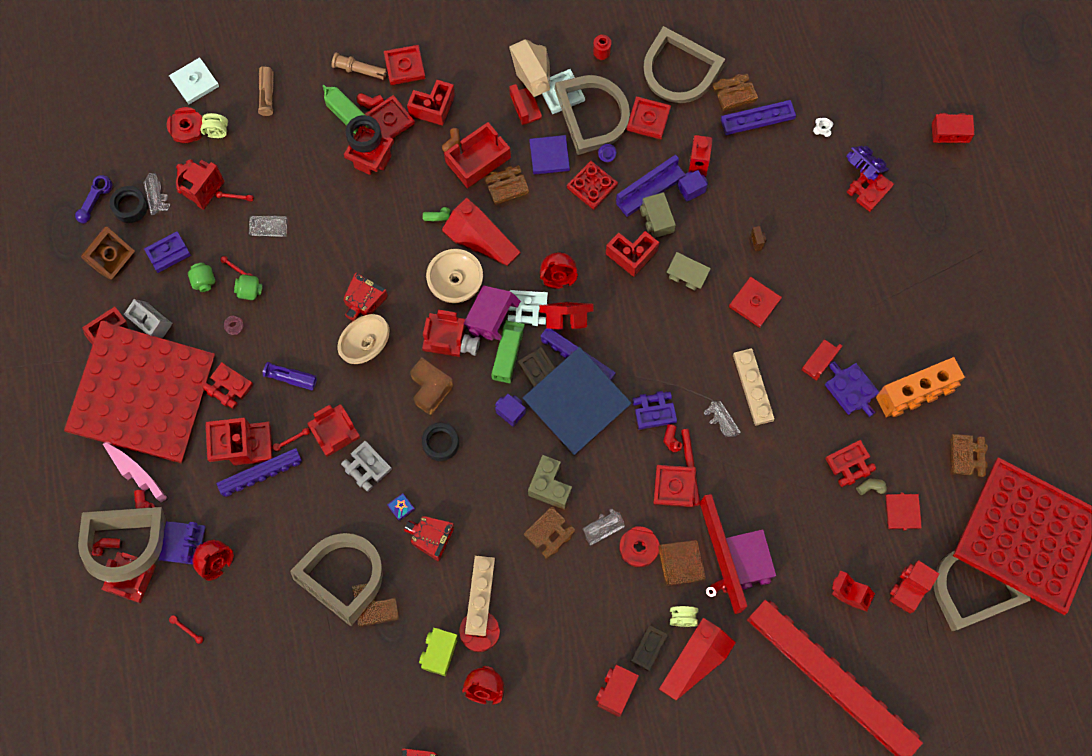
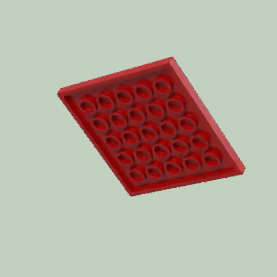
M101 321L64 431L182 463L204 392L202 387L207 382L215 354Z
M997 458L953 556L1065 615L1069 611L1092 553V506Z

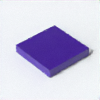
M566 135L530 139L533 174L570 171Z

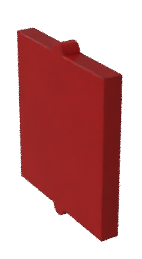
M902 492L900 494L885 495L888 529H903L906 531L907 529L922 528L919 494H904Z

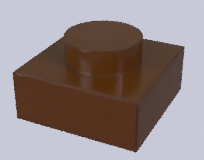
M760 226L753 227L750 235L754 250L760 251L766 243L765 232L761 231Z

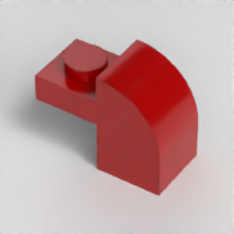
M842 571L834 579L833 596L852 607L868 611L875 595L869 586L855 582L848 573Z

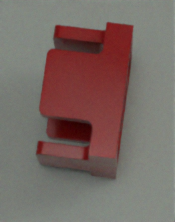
M361 126L353 138L359 142H366L373 138L375 132L372 129ZM382 134L378 147L365 153L358 152L349 145L344 153V158L352 161L354 168L369 175L372 173V170L375 172L379 169L383 171L391 158L390 149L394 140Z
M200 160L201 166L192 163L183 175L185 180L193 184L191 189L189 190L182 185L179 189L185 197L195 202L199 208L204 210L225 181L217 165L212 162L208 164Z
M560 302L539 305V313H546V325L549 329H563V314H570L572 329L586 328L587 312L593 311V304Z
M438 310L437 314L430 313L429 318H426L423 331L424 342L422 350L460 357L461 344L466 330L464 325L466 319L458 318L457 313Z
M341 404L335 408H332L331 405L326 406L314 413L315 419L307 423L326 457L360 438Z
M117 552L114 560L108 559L106 567H121L133 562L138 557ZM153 564L147 571L130 580L121 582L105 581L102 590L141 603L156 565Z

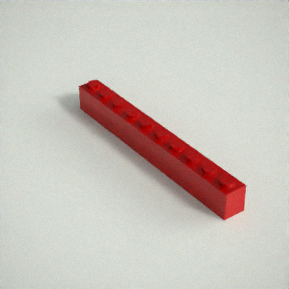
M764 600L747 621L894 756H913L923 744L919 740L920 736L914 730H908L903 725L904 721L899 716L888 712V707L882 701H876L871 696L872 692L863 685L861 687L855 682L856 678L848 671L844 672L840 668V663L835 658H829L824 653L825 650L822 646L811 642L808 639L809 635L802 629L798 630L793 625L794 622L787 615L783 616L778 612L779 608L773 602Z

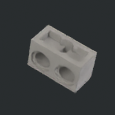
M134 299L124 313L128 319L146 334L158 338H163L173 324L149 303Z

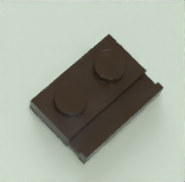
M542 347L518 361L533 387L555 369Z

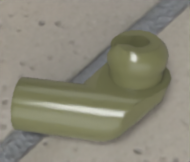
M870 478L856 487L860 495L865 494L871 489L883 494L887 491V486L883 480Z

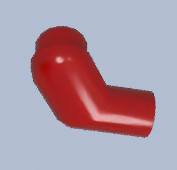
M360 93L356 97L357 103L367 109L374 108L384 101L381 95L371 98Z
M668 424L664 443L670 451L676 453L682 449V443L674 437L677 427Z
M144 490L134 491L136 509L155 507L153 503L145 500Z
M100 539L92 545V555L102 556L105 548H119L120 539Z
M724 579L711 584L706 590L707 595L713 597L721 589L727 593Z

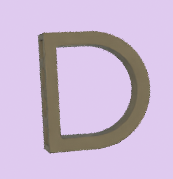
M663 26L646 54L644 75L649 88L658 97L673 103H687L699 99L709 91L725 66V58ZM667 42L712 65L704 80L696 88L687 92H672L660 86L655 80L652 72L653 64Z
M594 75L581 76L555 83L554 90L578 155L597 150L603 144H613L623 135L628 125L630 110L624 93L617 85L606 78ZM584 88H599L608 92L615 98L620 108L621 118L618 126L606 135L583 140L567 93Z
M162 507L83 512L78 549L86 570L93 577L107 582L130 580L147 571L156 562L162 550L166 523ZM151 527L150 539L145 551L133 562L121 567H106L97 563L91 557L95 531Z
M347 533L335 534L321 540L290 571L294 581L350 626L354 624L377 595L383 576L382 564L376 548L365 538ZM342 547H351L362 551L372 563V575L369 583L349 606L343 604L309 576V573L326 554Z
M954 551L946 555L937 566L936 572L939 573V576L934 583V592L951 631L959 630L1030 601L1029 596L1006 585L1011 594V599L961 618L948 593L946 582L950 567L958 560L953 556Z

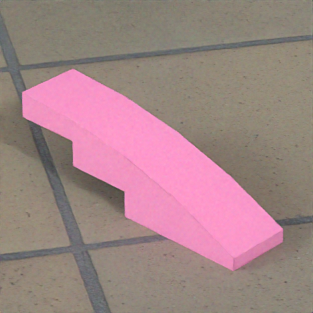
M108 443L103 444L123 477L127 480L133 477L138 486L144 491L150 488L155 498L160 502L168 499L158 484L142 467Z

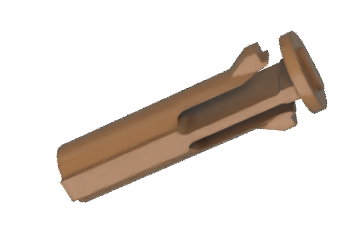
M260 67L258 113L262 116H270L273 114V71L270 67Z

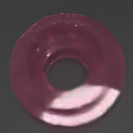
M230 316L224 322V329L228 334H238L243 329V322L237 316ZM231 323H236L234 327H230Z

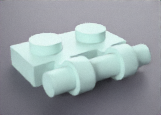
M510 290L521 302L518 308L509 307L510 311H516V315H508V321L532 324V326L546 324V317H539V305L547 304L548 292ZM522 311L533 312V316H522Z

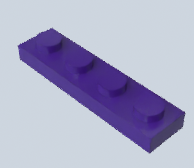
M791 100L724 115L721 116V122L725 135L793 120L796 114Z

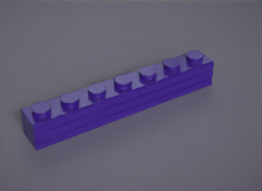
M546 328L541 334V341L545 345H550L554 351H559L565 358L569 357L579 348L552 329ZM587 354L612 381L616 372Z
M295 448L216 484L221 495L227 497L235 491L243 490L246 486H253L255 482L264 481L269 476L273 477L278 472H284L292 466L300 465L302 459Z

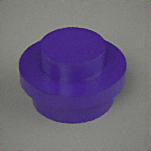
M603 144L598 150V156L602 161L610 162L616 157V149L611 144Z

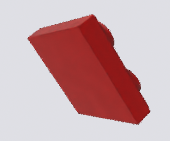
M590 161L567 184V189L595 210L618 186V182L594 162Z

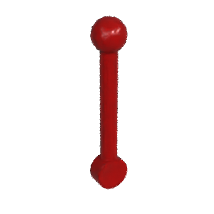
M221 191L216 192L217 198L229 197L246 199L247 201H253L254 199L252 195L244 196L222 193Z
M226 256L221 257L220 261L222 263L228 264L240 274L252 276V274L245 273L228 261Z
M304 428L302 432L280 444L275 443L273 445L274 451L278 452L284 445L303 435H308L310 430Z
M173 615L169 618L170 623L178 625L191 635L196 643L200 644L203 642L202 636H197L179 622L176 616Z

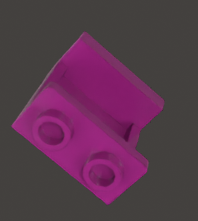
M483 285L464 325L473 336L478 337L481 335L488 340H501L502 336L498 333V329L509 307L518 308L521 301L510 291Z
M763 530L726 538L742 590L752 588V584L759 582L760 585L772 583L776 573Z

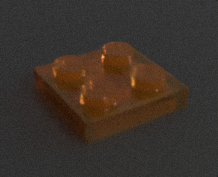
M697 540L658 546L666 585L703 581L706 579Z

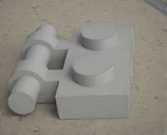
M366 441L351 453V456L355 459L352 463L347 459L341 463L345 468V472L348 475H352L357 480L360 488L363 487L367 492L373 488L369 483L371 478L378 483L392 470ZM360 465L367 471L364 475L357 470Z

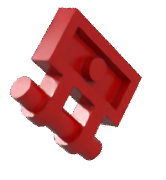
M864 170L860 173V177L850 184L847 193L853 196L856 192L859 195L856 202L871 212L893 188L894 183L882 174H879L874 181L872 179L869 180L863 174ZM865 181L870 184L866 189L862 187Z
M221 362L210 377L215 384L211 386L205 383L202 388L207 392V395L212 398L216 397L224 406L235 409L238 403L233 399L236 396L243 399L254 384ZM223 387L229 392L225 395L220 392V389Z
M861 440L825 458L834 475L843 473L844 478L838 480L841 487L847 484L852 485L855 483V480L861 477L865 478L876 470L873 463L866 465L864 462L870 458V455ZM858 465L859 470L851 473L849 468Z

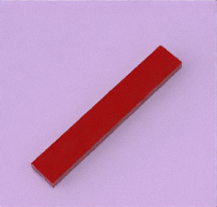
M711 494L705 495L700 501V506L734 613L738 614L747 607V602Z

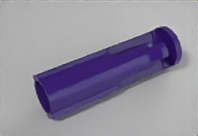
M270 362L265 364L263 370V377L277 379L309 390H314L317 381L315 375L274 365Z

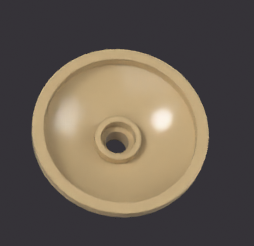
M449 249L439 253L432 259L427 268L426 278L429 289L437 298L449 303H459L472 298L479 291L483 281V271L480 262L471 253L461 249ZM453 279L459 280L457 283L452 282Z
M375 314L364 315L351 322L344 329L338 341V353L341 358L350 364H360L376 357L388 341L390 332L388 323L384 318Z

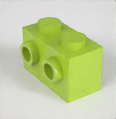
M434 628L433 632H429L426 639V644H428L427 650L422 652L419 661L422 664L421 668L446 676L458 636Z

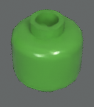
M197 263L191 266L188 277L192 288L200 290V292L209 291L215 283L211 266L205 265V263Z
M242 274L239 278H236L234 293H237L238 298L255 300L257 295H261L262 284H259L258 277Z

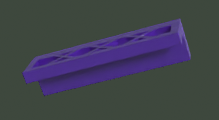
M676 154L617 194L616 204L626 217L640 209L643 198L663 193L678 183L679 179L683 178L685 173L678 166L679 158Z

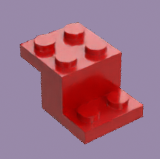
M246 418L206 422L207 460L209 462L230 460L233 465L265 462L273 458L270 422L249 424Z

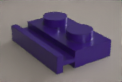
M178 231L144 248L157 273L191 256Z

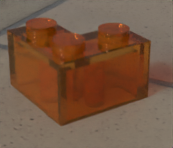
M421 358L410 371L412 379L422 386L413 399L415 405L431 415L453 388L454 384L452 378L424 358Z

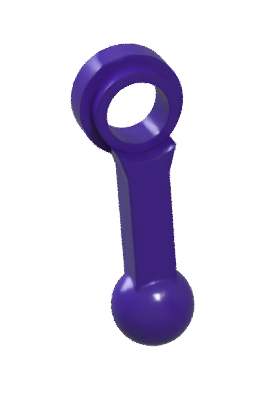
M99 175L93 180L91 191L82 208L75 214L78 222L86 223L90 220V212L99 195L107 194L112 189L110 178ZM104 179L105 186L99 189L98 182Z

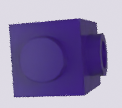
M697 170L693 173L688 172L683 178L679 179L677 188L686 202L705 193L708 182L706 177Z
M507 394L505 397L502 396L495 404L496 413L512 427L526 414V408L516 396L512 397Z

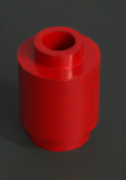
M599 35L594 39L593 54L597 59L605 60L611 53V39L606 35Z

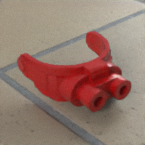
M192 159L187 160L184 165L178 164L176 166L178 170L176 188L179 194H182L179 188L184 180L183 175L191 164L194 163Z

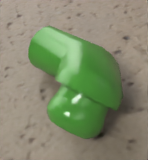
M443 207L440 212H424L423 220L445 221L450 217L451 211L449 208Z

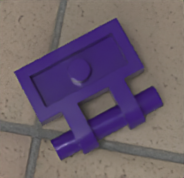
M659 391L653 395L646 396V394H642L640 397L632 398L633 405L641 404L642 406L640 409H635L639 430L677 423L674 404L665 403V400L672 399L671 392L663 393V391ZM657 401L659 403L657 406L648 407V403Z

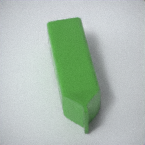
M323 85L326 106L346 126L356 116L365 115L337 87H326Z
M506 320L491 374L493 380L511 383L525 324Z

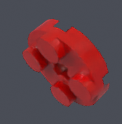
M190 107L179 108L175 110L172 116H169L167 129L174 141L190 143L201 139L202 116L195 109ZM185 122H188L190 125L187 128L181 127Z
M634 527L628 530L622 536L619 546L622 559L634 567L651 565L657 558L660 548L656 536L650 529L645 527ZM638 542H642V546L645 547V550L637 552V549L634 548V545H637Z
M488 613L486 636L480 637L465 634L467 616L462 620L459 629L460 638L469 650L484 652L496 645L500 636V629L493 615Z

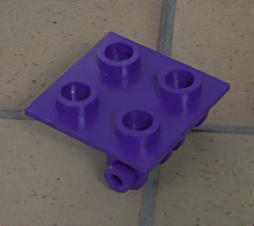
M867 146L852 147L851 149L854 153L851 151L846 156L848 161L856 166L857 169L866 162L860 172L862 173L865 170L863 174L869 180H876L879 176L877 172L881 173L889 170L886 167V162L881 158L877 159L873 156V151Z
M166 521L159 560L193 564L194 552L203 542L205 526L197 525L194 522L186 524Z

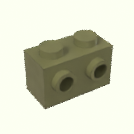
M664 192L643 198L640 211L642 216L646 217L648 233L651 232L654 238L674 233L676 224Z
M676 252L667 273L670 274V279L678 283L682 280L686 282V287L696 291L697 288L701 289L711 268Z

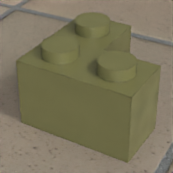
M542 455L528 489V496L565 510L572 493V487L556 481L561 468L560 461Z

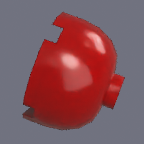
M552 253L542 261L540 278L546 286L560 289L563 288L562 285L569 283L570 286L577 280L576 263L568 254Z
M209 540L196 548L192 563L194 569L202 578L211 581L224 573L220 570L226 564L228 567L231 565L234 555L232 549L222 541Z
M483 666L471 671L467 675L462 692H466L465 696L474 702L486 704V700L493 701L492 704H497L503 699V679L492 667Z

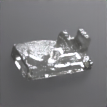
M149 173L144 181L151 215H155L159 210H168L170 204L162 202L167 200L168 195L160 194L161 183L158 181L156 173Z
M252 216L249 219V235L286 236L288 219L286 216Z
M712 401L709 408L704 411L705 415L715 414L714 418L709 421L710 424L719 422L721 425L720 430L728 437H735L741 433L721 401Z
M610 509V515L604 517L603 514H600L599 520L583 528L590 546L625 527L619 512L617 513Z

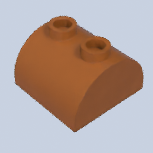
M104 227L81 257L100 274L112 280L135 251L110 228Z

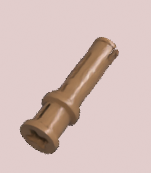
M335 52L332 59V68H342L346 72L355 71L382 80L386 78V68L356 61L352 56L346 57Z

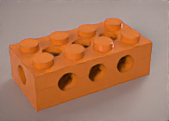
M952 357L885 385L876 396V399L886 417L891 415L897 417L903 414L905 409L910 408V410H914L920 407L924 401L930 403L938 399V396L941 394L947 396L955 392V388L961 385L960 382L965 376L955 358Z

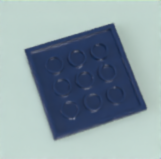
M580 347L522 398L574 456L632 404Z

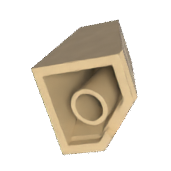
M526 39L509 46L516 74L530 93L536 97L549 91L550 61L546 47L533 44Z

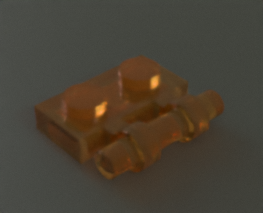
M747 73L734 75L730 79L723 78L719 82L713 83L714 90H723L717 93L723 111L757 101L758 96L752 82L744 83L749 80ZM737 85L736 87L729 88V86Z
M510 166L504 171L498 173L495 171L491 175L484 177L486 184L494 183L488 186L494 205L529 194L524 176H515V174L521 173L519 166L513 168ZM506 177H509V178H510V179H508V180H505V181L500 182V179H503V178H506Z
M953 434L951 436L952 474L972 475L973 468H976L978 476H986V469L988 467L985 461V452H987L985 437H977V443H973V436ZM973 451L977 452V460H973Z
M550 507L524 533V536L537 549L544 544L547 549L542 554L548 559L552 554H556L559 551L558 548L565 541L568 542L571 539L575 529L569 526L564 530L561 526L566 520L553 507ZM557 532L560 536L552 543L549 538Z

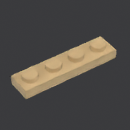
M752 348L735 352L733 357L755 426L774 421L773 412Z
M475 556L465 634L486 636L495 558Z

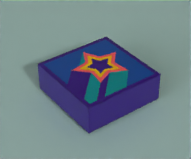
M403 493L387 504L399 521L415 510Z

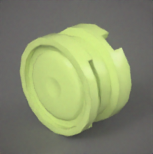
M211 113L202 117L201 133L203 135L206 133L211 138L225 137L227 135L228 119L219 114Z
M685 606L670 608V612H672L670 625L679 627L698 626V619H696L698 608Z

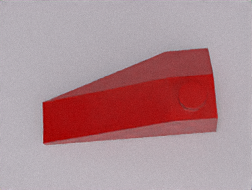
M468 198L453 210L442 229V232L456 244H462L471 248L472 251L480 252L506 266L521 254L491 220Z

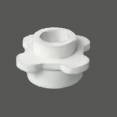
M827 118L816 119V127L813 132L816 135L823 134L825 137H829L833 122Z

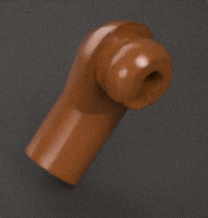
M453 128L450 130L451 138L442 145L444 152L456 144L460 146L459 129Z

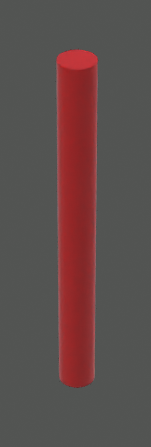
M683 429L681 433L686 466L695 467L689 429ZM696 479L694 506H699L700 499Z

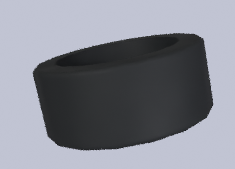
M361 115L351 119L347 124L345 131L351 148L365 153L378 147L382 134L377 120L371 116ZM361 126H369L374 129L375 134L369 141L359 142L353 138V132Z
M123 186L112 194L110 208L120 221L134 223L145 216L148 202L138 188ZM128 196H136L139 199L138 207L130 213H122L118 208L119 203Z
M442 422L434 423L423 432V450L432 460L446 461L452 458L458 451V434L449 424ZM437 431H444L452 438L451 447L442 453L433 451L429 446L430 437Z

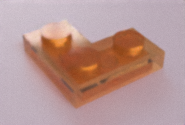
M367 584L352 586L354 599ZM374 598L359 616V627L398 620L396 599L376 602Z

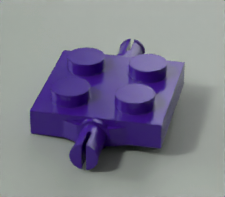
M835 361L831 363L829 367L835 373V376L825 386L849 415L855 410L863 409L868 417L875 414L876 412L869 405V402L879 394V391L857 363L843 370Z

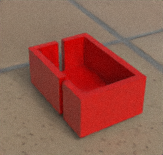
M489 122L460 141L462 154H460V146L458 144L444 152L446 164L467 189L511 158L510 147L501 136L498 137V133Z

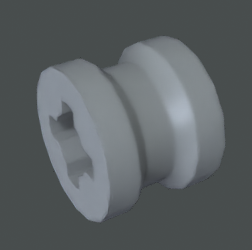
M465 334L461 344V353L469 352L471 355L476 356L480 337L472 338Z

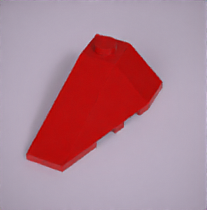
M703 618L659 690L672 699L678 700L726 660L736 642L722 629Z

